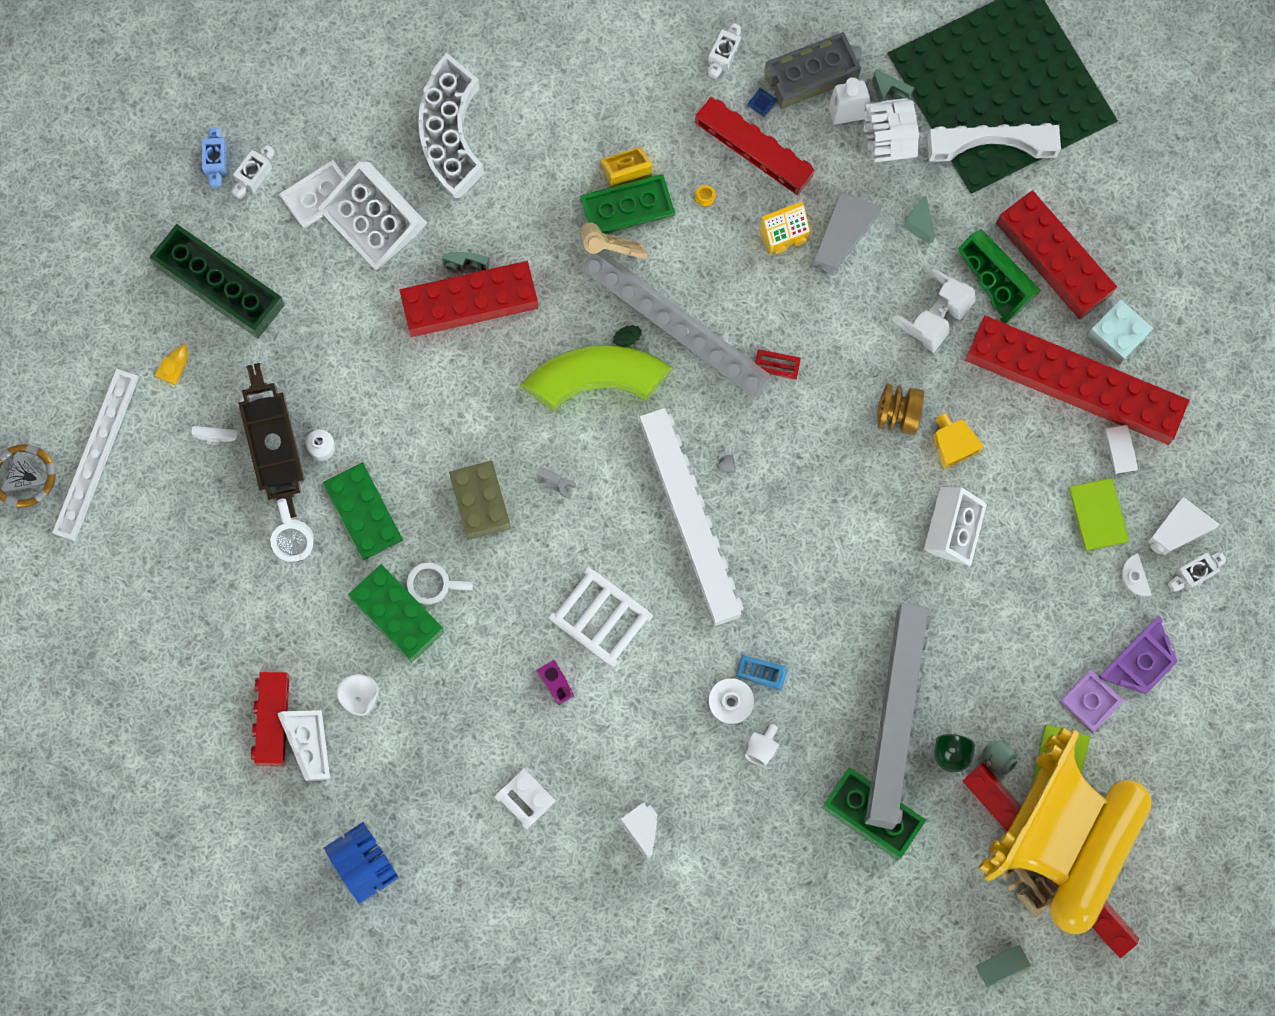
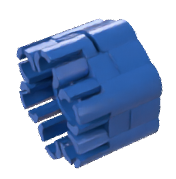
M364 822L343 834L344 838L340 836L324 847L331 863L359 904L376 894V889L380 891L399 878L395 869L389 863L388 858L383 854L384 852L380 846L369 853L370 850L378 845Z

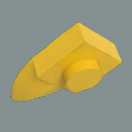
M186 343L175 348L168 357H164L155 374L157 378L172 385H177L188 359Z

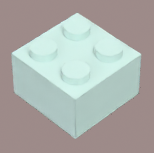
M1120 299L1091 329L1087 337L1120 365L1154 328Z

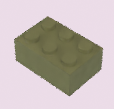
M492 460L449 472L467 540L511 529Z

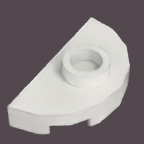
M194 426L192 427V436L207 441V444L220 445V442L236 440L237 431Z
M1137 553L1125 562L1121 572L1122 582L1126 589L1130 590L1133 594L1140 597H1150L1152 594L1139 554Z

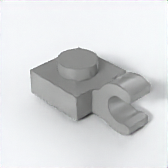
M543 467L540 468L537 474L542 486L552 489V487L559 488L563 497L570 498L571 494L566 492L564 488L566 486L575 488V482L563 479L561 475Z

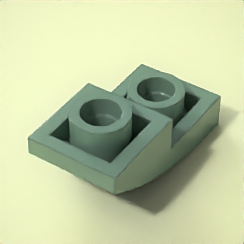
M452 252L443 254L442 257L443 265H446L445 268L452 272H457L458 270L464 272L466 264L476 272L487 270L490 265L489 257L475 253Z
M1018 945L978 964L976 968L986 987H989L1029 968L1031 964L1021 946Z

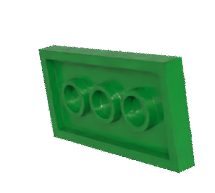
M663 174L580 195L587 223L596 224L604 234L675 216V210Z
M363 462L323 482L363 561L403 541Z

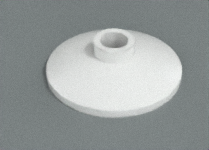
M732 678L718 682L712 688L709 695V707L712 714L719 721L727 724H736L744 721L751 714L754 707V696L749 686L743 681ZM729 698L735 700L734 706L727 705Z

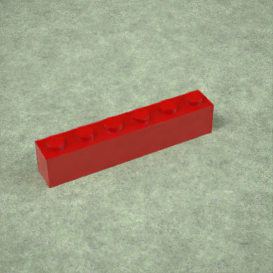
M710 97L695 115V124L798 196L812 179L815 169H813L809 162L800 160L792 150L779 145L775 138L763 134L758 126L746 122L741 114L729 110L721 100H715Z

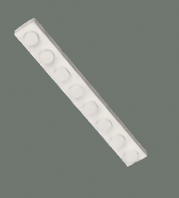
M116 369L52 532L54 535L76 541L139 377L137 375Z

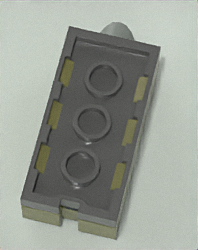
M842 32L766 61L764 74L770 87L775 86L774 95L782 109L834 89L837 85L846 84L849 78L859 79L861 71L859 62L862 56V49L859 46L850 45L845 33Z

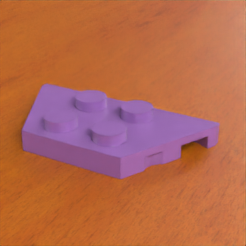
M1156 617L1103 671L1099 678L1147 694L1178 662L1174 651L1171 649L1169 637L1165 634L1161 617Z

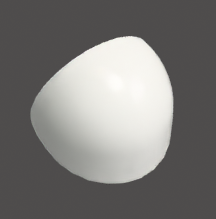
M362 674L346 677L337 688V697L341 705L350 713L358 716H364L371 711L379 693L377 683L371 677ZM359 697L361 698V701L358 702L357 700H355V698Z

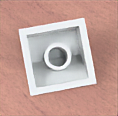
M642 803L621 818L620 824L648 861L651 859L658 815L651 805L646 806Z

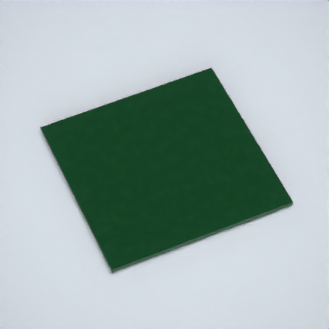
M995 0L887 53L903 81L914 87L912 96L932 129L935 127L953 129L958 126L976 128L980 125L997 127L999 125L1017 127L1022 124L1040 126L1044 123H1050L1052 125H1059L1061 149L1118 122L1045 0ZM985 144L965 150L953 158L951 162L968 191L972 194L1043 158H1034L1023 150L1004 144Z

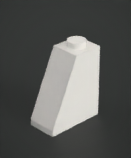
M1182 497L1147 542L1151 544L1150 547L1154 552L1167 555L1212 532L1218 527L1219 523Z

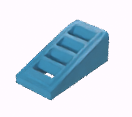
M742 655L736 677L781 691L788 669L782 665ZM748 662L753 663L749 675L745 674ZM757 665H760L759 675L754 677ZM766 668H770L767 680L763 679ZM775 670L779 671L776 682H773Z

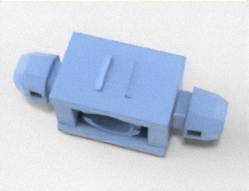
M210 128L208 139H202V169L205 177L208 176L210 186L212 188H219L222 184V176H227V145L225 139L221 138L219 128ZM214 151L220 156L215 160L216 164H213L212 160H210L215 155Z

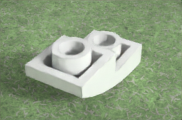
M1128 426L1106 428L1105 435L1110 448V458L1115 474L1137 470L1135 452Z

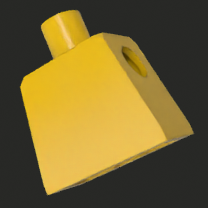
M947 413L935 419L940 429L932 437L943 469L980 453L984 448L981 441L963 419L952 423Z

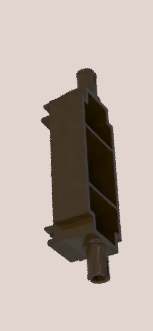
M260 363L254 364L256 375L254 374L253 365H248L246 368L251 386L248 389L242 390L244 401L238 402L259 491L266 489L268 500L286 499L290 517H297L292 497H294V494L301 493L299 481L305 480L285 394L283 392L278 393L275 383H264ZM268 391L273 392L274 397H266L250 402L249 396ZM277 434L280 437L281 444L278 449L270 450L266 447L265 439L268 435ZM291 482L295 483L296 488L272 494L271 487H279L291 484Z

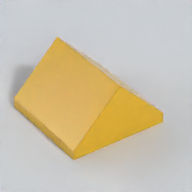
M641 147L600 159L610 187L652 176V162Z

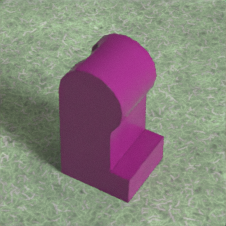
M555 660L536 670V673L558 705L574 697L568 681Z

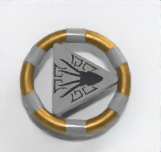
M20 444L5 449L0 454V468L11 456L15 454L2 489L0 487V500L16 508L30 507L40 503L49 495L56 479L55 465L51 457L40 447L30 444ZM21 452L36 455L42 459L46 467V481ZM44 485L43 489L28 499H17L5 494Z

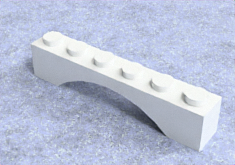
M1044 123L1040 126L1022 124L1017 127H1010L1009 125H999L997 127L980 125L976 128L958 126L953 129L935 127L930 129L927 137L929 162L951 161L965 150L985 144H1004L1016 147L1034 158H1057L1061 150L1059 125H1052L1050 123Z

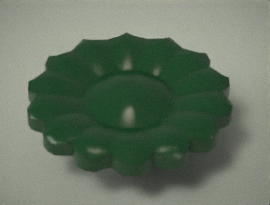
M634 325L620 328L615 332L613 342L621 347L635 344L642 336V330L639 326Z

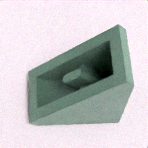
M923 196L905 220L903 227L930 244L934 241L935 232L927 196Z

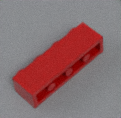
M260 672L259 678L255 679V692H258V701H254L253 711L254 714H257V722L253 723L252 737H256L255 746L251 747V760H254L257 766H285L286 733L277 713L288 711L290 675L287 672Z

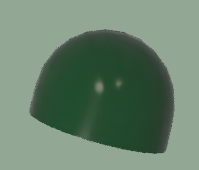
M944 734L936 738L935 759L942 769L948 772H961L970 766L975 751L973 740L955 734ZM954 748L955 752H950L949 749Z

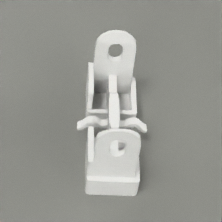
M936 269L931 270V275L935 281L943 286L939 292V295L943 298L939 299L929 312L925 310L916 318L914 324L899 315L892 317L896 325L921 341L923 347L933 353L950 333L949 322L944 319L945 313L949 311L951 316L960 321L976 301L975 289L948 277Z

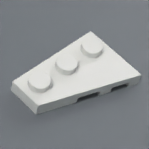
M322 710L277 713L305 781L329 779Z

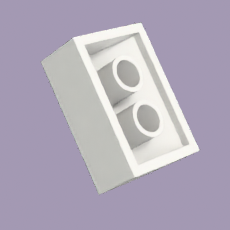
M940 487L924 550L936 557L971 566L987 503L962 487Z

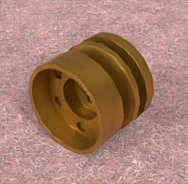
M886 383L879 399L877 428L884 429L886 420H889L888 430L892 431L896 422H899L901 433L915 436L922 413L924 390L909 387L904 397L902 396V387L900 385H897L895 394H892L893 385Z

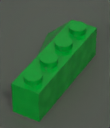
M982 229L972 233L958 248L971 272L975 273L980 281V287L982 290L985 289L991 299V305L1002 316L1000 320L1006 324L1041 292V289Z

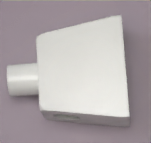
M849 78L846 84L834 87L829 103V112L833 125L865 119L864 111L866 109H864V104L871 102L864 81Z

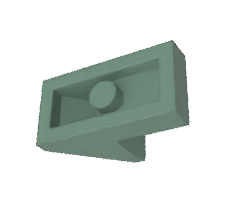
M878 69L874 72L872 82L879 102L885 101L889 93L892 94L894 99L911 98L914 87Z

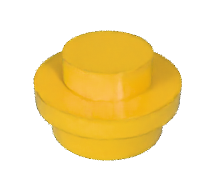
M703 185L696 189L695 201L699 205L706 207L715 202L716 192L711 186Z

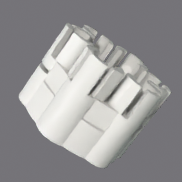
M903 98L864 104V109H866L864 111V133L875 132V134L865 135L866 141H868L867 149L871 152L868 153L870 160L877 163L918 156L919 131L912 100Z

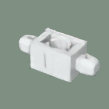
M732 24L727 31L721 30L709 55V77L717 79L722 70L728 72L741 44V37H739L741 27L739 25ZM726 45L729 46V52L721 56L720 50L725 49Z
M266 145L259 151V154L251 150L233 174L236 181L231 191L233 196L240 199L247 193L246 189L252 193L256 191L272 169L270 161L274 156V149ZM258 167L257 173L253 175L249 174L248 176L250 170L257 169Z
M1207 552L1175 572L1177 576L1170 580L1168 583L1169 588L1173 592L1183 588L1189 591L1197 585H1201L1204 581L1206 582L1209 578L1220 572L1218 567L1225 563V556L1223 553H1216L1210 557ZM1203 567L1205 569L1201 572V577L1196 575L1190 576L1193 573V568L1201 569Z

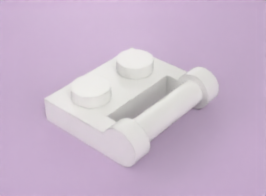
M525 769L521 770L494 797L498 802H502L523 823L521 826L525 830H528L556 802ZM512 790L534 812L530 817L508 796Z

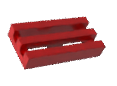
M758 349L755 364L758 366L762 364L793 370L794 372L792 373L761 367L770 375L797 380L801 358ZM761 356L795 362V366L762 360Z

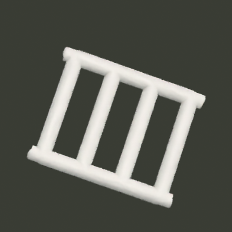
M587 567L584 572L586 574L558 611L550 614L548 619L607 664L615 667L618 662L616 659L646 620H651L654 615L599 573ZM594 581L603 589L573 627L563 618L589 584ZM612 594L621 603L593 639L590 640L581 631L608 596ZM629 607L639 616L613 650L608 653L599 644Z

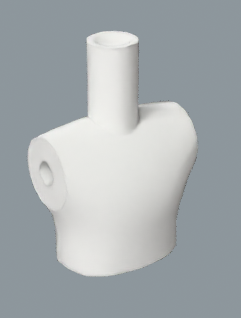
M770 724L764 735L755 732L752 734L745 753V758L760 767H766L768 762L775 757L780 744L772 739L778 727Z

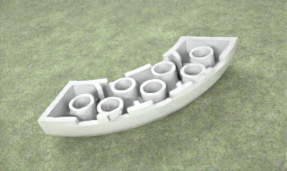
M446 53L435 66L427 85L424 87L419 107V134L423 152L433 173L449 193L455 198H459L484 174L483 164L471 152L463 134L466 109L473 96L479 90V81Z

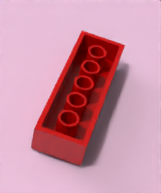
M1033 190L999 215L996 221L998 227L1079 320L1109 298L1117 289L1115 283Z
M528 260L399 289L410 338L538 309V300Z

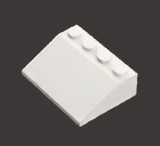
M358 162L318 208L375 270H378L413 240L427 224L370 162ZM329 205H335L329 209V212L325 210Z

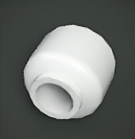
M325 430L312 431L305 441L306 450L314 460L325 461L331 458L335 452L334 439Z

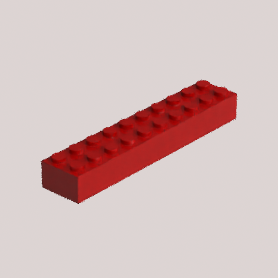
M984 315L965 358L966 362L1121 426L1127 425L1128 429L1167 445L1175 439L1189 403V399L986 315Z

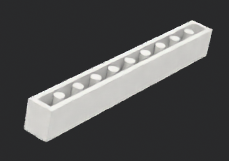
M665 408L640 416V425L714 626L740 618L743 606L740 598H735L733 590L736 588L732 577L728 578L725 569H728L725 557H720L718 549L720 544L716 535L712 536L710 530L713 527L709 515L705 516L702 508L705 507L701 494L697 495L695 487H697V482L694 474H689L687 468L690 466L686 454L682 455L680 450L682 442L679 434H675L672 427L675 426L671 413L667 414Z

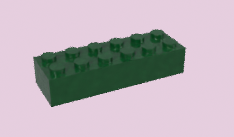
M178 224L172 228L149 257L157 269L257 339H259L285 306L280 295Z

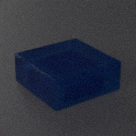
M759 88L747 106L765 118L776 104L777 99Z

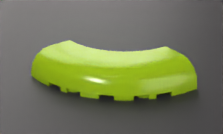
M592 345L573 349L551 358L530 373L519 386L553 412L565 401L580 392L602 388L621 389L647 402L673 370V367L663 360L638 349L618 345Z

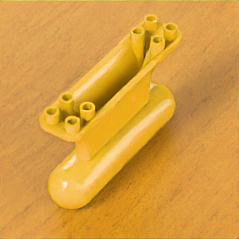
M1062 727L1056 737L1051 735L1045 742L1044 746L1049 749L1047 754L1042 752L1036 759L1035 763L1041 766L1009 831L1001 837L1000 841L995 839L991 843L988 851L993 854L990 859L985 857L978 869L984 872L983 878L987 881L993 880L1006 870L1016 868L1034 871L1059 885L1049 910L1053 922L1060 930L1068 934H1082L1088 932L1095 924L1151 811L1152 800L1147 789L1134 780L1115 782L1107 791L1105 797L1101 796L1084 779L1076 764L1075 745L1079 732L1075 729L1069 731Z

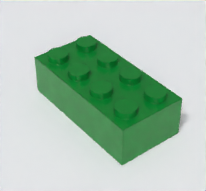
M382 564L348 594L350 600L411 663L445 633L443 627Z
M849 767L821 808L897 861L900 860L926 822V819L900 802V809L903 810L902 819L892 830L865 824L871 781Z

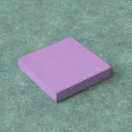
M1090 669L1059 702L1091 733H1094L1124 700Z

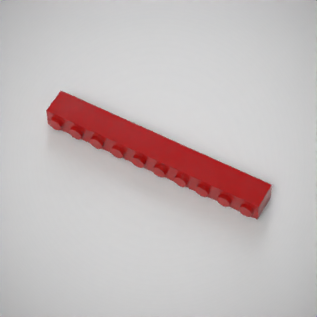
M982 762L962 782L1008 832L1022 806ZM1050 880L1058 889L1059 885ZM1106 901L1092 928L1121 959L1138 945L1140 938Z

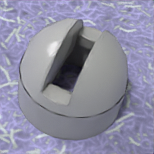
M733 454L726 455L720 459L719 467L723 472H736Z

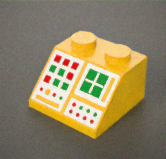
M802 201L762 216L759 233L769 254L773 252L780 254L786 251L788 246L794 244L795 246H801L809 239L810 228Z

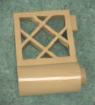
M586 223L579 230V236L584 248L591 254L607 249L647 259L648 252L643 243L604 234L594 223Z

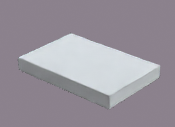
M334 160L281 192L279 196L300 226L305 229L324 216L318 208L342 182L345 176ZM329 205L325 210L329 212V209L335 205Z

